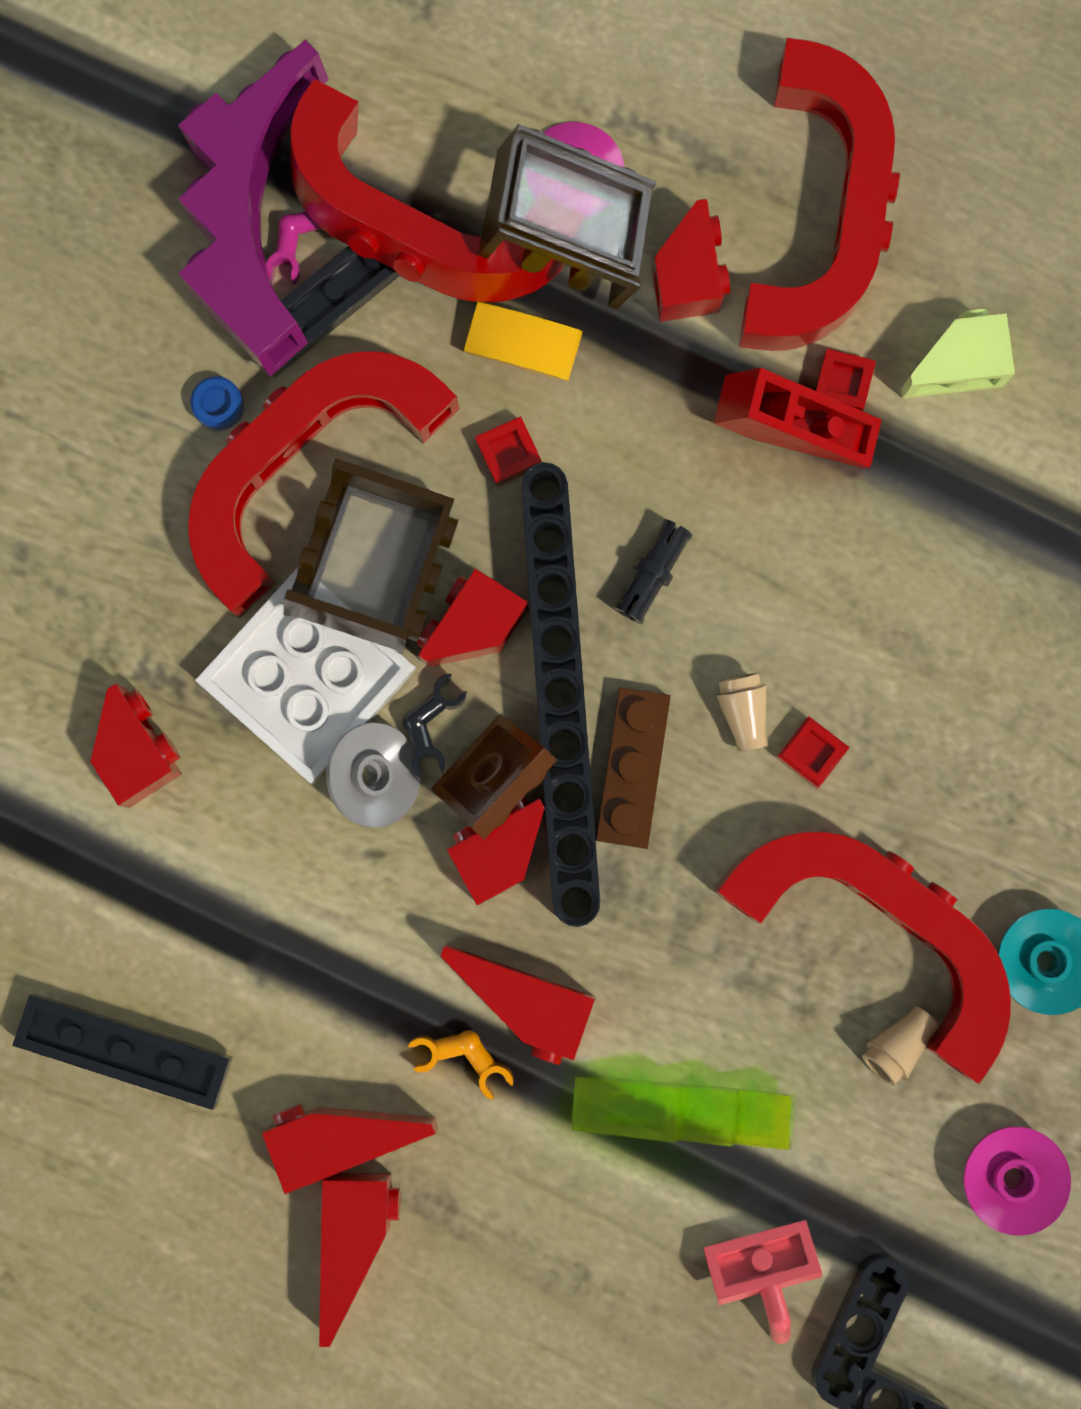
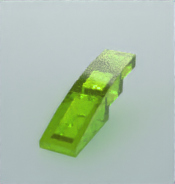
M577 1076L575 1077L572 1131L673 1143L681 1140L723 1146L739 1144L790 1150L793 1142L795 1094L683 1083Z

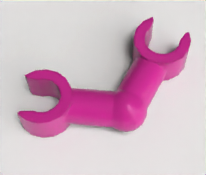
M306 211L283 215L278 221L279 232L276 253L272 254L266 263L271 283L274 280L276 267L285 263L292 267L291 280L293 285L295 286L299 281L300 267L295 258L298 235L321 229Z

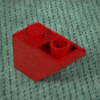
M700 199L694 203L654 257L652 280L659 322L719 313L724 295L730 294L728 268L726 264L718 265L715 248L722 245L720 220L718 215L710 216L707 199Z
M475 568L469 579L461 575L452 586L445 599V602L451 606L442 620L438 622L433 618L422 632L417 645L423 649L418 657L427 666L434 667L499 653L527 613L528 602Z
M115 683L106 690L90 762L117 805L131 808L182 774L175 764L181 756L170 738L164 732L157 736L147 718L151 717L153 712L137 689L129 692L127 688Z
M524 796L511 810L508 819L501 826L494 829L485 840L470 826L452 835L456 845L448 848L447 851L477 906L525 879L545 811L540 799L530 804L527 797Z

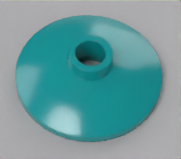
M1058 909L1035 910L1019 917L1005 931L997 952L1007 974L1011 998L1022 1007L1043 1015H1061L1080 1008L1081 919L1072 913ZM1043 951H1048L1053 957V964L1046 971L1041 970L1037 965L1038 955Z

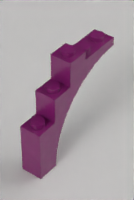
M306 40L302 41L293 50L282 54L273 68L255 83L244 87L237 99L230 105L215 93L206 102L196 105L188 113L186 119L178 125L191 150L210 169L206 175L194 179L186 192L178 200L192 223L212 242L206 249H201L194 253L188 260L186 267L178 274L196 300L269 376H272L308 344L298 323L279 300L270 282L261 240V206L267 174L281 139L292 124L298 102L311 82L316 79L325 84L329 80L318 51Z

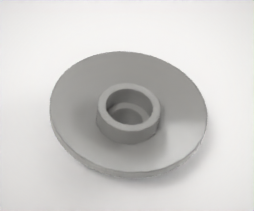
M381 723L361 724L344 733L334 745L327 763V787L334 805L349 821L363 827H384L401 819L413 805L418 794L420 780L415 777L412 771L414 752L411 743L400 731ZM364 767L369 772V780L366 784L362 780V770Z

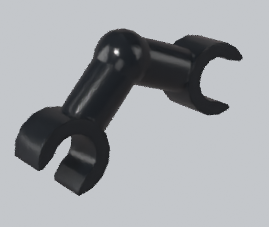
M452 673L439 677L433 688L434 693L417 707L405 713L402 723L407 730L414 752L412 771L420 781H422L419 762L425 757L436 759L441 773L444 774L445 758L440 751L434 748L427 724L445 709L455 710L461 707L466 700L467 691L459 694L453 700L442 697L441 689L452 680Z

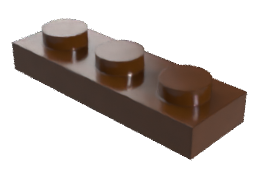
M619 688L596 842L648 849L671 695Z

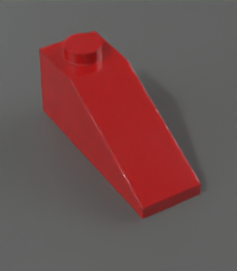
M759 367L725 376L713 424L755 441L865 469L871 467L882 419Z
M447 944L443 947L440 957L523 1043L533 1046L532 1056L557 1065L561 1064L563 1057L575 1060L595 1001L593 995Z
M298 1104L272 1115L274 1125L269 1126L262 1132V1136L285 1195L435 1135L438 1125L435 1117L316 1107L305 1112L302 1104Z
M340 1172L322 1180L319 1347L331 1346L390 1229L391 1221H399L401 1193L400 1188H391V1173Z

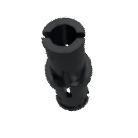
M668 519L663 520L662 526L644 558H637L633 565L636 572L618 603H615L613 607L615 611L626 617L637 600L629 615L631 616L630 620L638 624H642L645 620L644 617L661 587H667L671 582L673 576L670 571L687 542L693 536L692 533L680 525L671 543H669L676 531L674 528L676 523Z

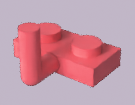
M806 1220L703 1247L718 1305L761 1294L769 1321L771 1339L777 1344L788 1342L791 1337V1319L781 1288L822 1277V1270Z

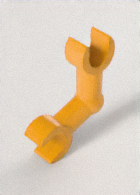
M467 1030L458 1035L437 1040L429 1036H418L407 1046L425 1045L432 1052L431 1060L415 1065L414 1071L427 1072L440 1060L465 1055L480 1076L479 1088L485 1097L491 1100L494 1099V1093L486 1081V1078L491 1073L502 1074L506 1081L513 1086L511 1070L506 1065L496 1063L481 1043L480 1037L474 1031Z

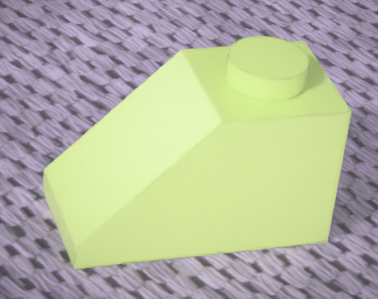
M976 309L960 314L958 319L953 321L901 388L902 398L1003 387L1015 374L1007 313L990 315L987 309Z

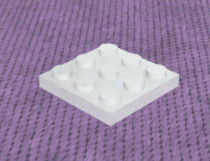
M296 569L195 681L310 784L314 785L327 770L330 753L338 739L351 728L369 723L417 669L399 654L397 650L299 617L283 615L284 597L287 589L292 590L297 576ZM321 583L319 584L315 595L316 599L350 610Z

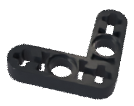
M884 1253L872 1254L860 1264L813 1363L811 1371L812 1382L820 1397L838 1409H871L873 1395L884 1388L893 1389L899 1394L900 1402L897 1409H912V1401H917L913 1409H950L942 1401L873 1367L909 1288L907 1272L891 1255ZM886 1267H890L889 1274L896 1282L892 1289L886 1286L881 1288L876 1302L881 1307H885L882 1314H879L872 1306L860 1302L858 1299L863 1294L871 1301L876 1291V1285L870 1279L872 1273L875 1271L882 1274ZM855 1315H867L874 1321L873 1335L863 1343L852 1342L846 1336L847 1322ZM838 1344H841L848 1352L862 1358L857 1363L849 1356L844 1367V1372L850 1380L846 1386L837 1384L834 1390H830V1383L824 1374L827 1370L837 1372L844 1357L835 1348Z

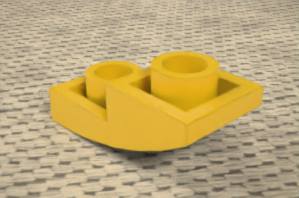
M477 302L464 352L472 356L513 365L524 371L569 381L583 332L579 329L543 318Z

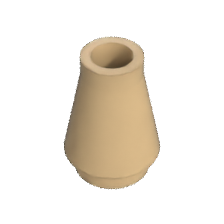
M759 673L744 674L719 680L720 693L716 694V697L736 741L737 751H749L768 746L766 737L767 685L761 684Z
M915 1006L906 1016L867 1042L869 1049L862 1055V1058L879 1078L894 1086L900 1078L908 1079L932 1035L939 1029V1025L925 1010Z

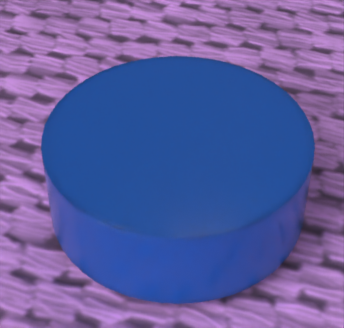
M218 376L209 377L202 380L194 388L191 395V409L198 421L206 428L217 431L226 430L234 426L242 417L244 400L237 386L229 379Z

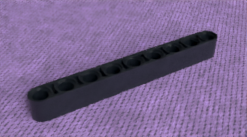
M542 462L534 464L525 472L521 485L540 744L552 755L549 749V742L552 737L562 732L572 734L579 743V751L572 759L559 760L554 757L557 761L547 771L543 779L552 904L555 914L561 922L568 926L580 927L589 924L597 916L600 909V890L569 490L566 475L561 468L552 463ZM549 480L556 484L559 493L550 501H539L530 492L536 482ZM553 530L562 537L563 544L554 552H543L534 544L535 537L541 531ZM549 580L559 581L565 586L567 595L560 603L548 604L538 596L539 587ZM551 631H562L570 638L571 647L563 655H550L542 648L541 642L544 636ZM558 681L568 683L574 689V701L569 706L563 708L552 706L545 697L548 686ZM573 784L581 790L583 804L575 812H562L554 805L553 794L560 785ZM569 835L582 838L587 846V856L584 861L574 866L563 863L557 854L559 841ZM573 887H580L586 890L591 898V907L588 913L579 918L566 915L561 907V898L564 892Z

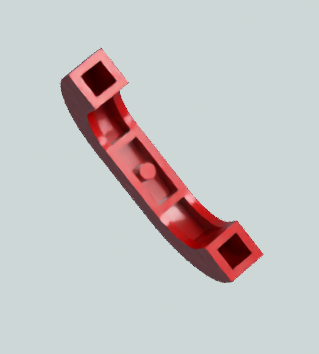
M788 37L780 60L774 107L812 113L831 124L839 134L845 147L846 167L830 269L816 281L800 287L786 288L757 283L750 284L745 299L738 347L763 351H785L810 345L834 332L850 317L860 303L875 274L880 252H887L889 249L893 221L885 220L887 203L894 204L900 181V173L892 171L895 152L893 117L888 101L875 79L857 61L833 47L813 41Z
M316 79L311 82L298 102L291 124V178L296 195L304 210L329 235L348 245L359 256L373 258L394 269L402 278L408 281L419 282L444 295L473 302H500L525 296L550 282L566 265L551 259L539 272L525 271L521 267L525 248L507 240H504L488 259L478 256L481 237L461 233L357 179L345 167L341 156L357 134L359 101ZM540 194L523 218L576 240H579L584 221L583 216Z
M375 351L343 354L314 366L288 388L281 386L265 400L263 404L265 410L251 423L248 421L242 422L231 431L226 438L228 445L211 461L196 486L189 510L188 530L192 555L200 575L212 592L239 619L276 584L250 556L244 544L242 519L246 506L253 495L332 420L353 409L375 408L386 411L398 418L424 444L459 410L457 396L435 374L422 365L395 354Z
M803 832L775 838L755 847L732 866L713 892L755 923L761 924L783 893L794 884L807 878L825 877L835 880L850 889L934 951L948 970L952 985V998L945 1019L925 1048L968 1080L977 1084L981 1083L997 1059L1006 1039L1011 1015L1010 988L1006 971L995 947L974 922L953 907L958 900L951 893L934 882L925 887L910 876L915 868L891 851H888L883 856L858 840L828 832Z

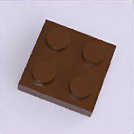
M500 713L434 784L431 790L485 840L494 829L501 826L508 819L511 810L531 789L537 787L543 781L547 771L557 760L542 745Z

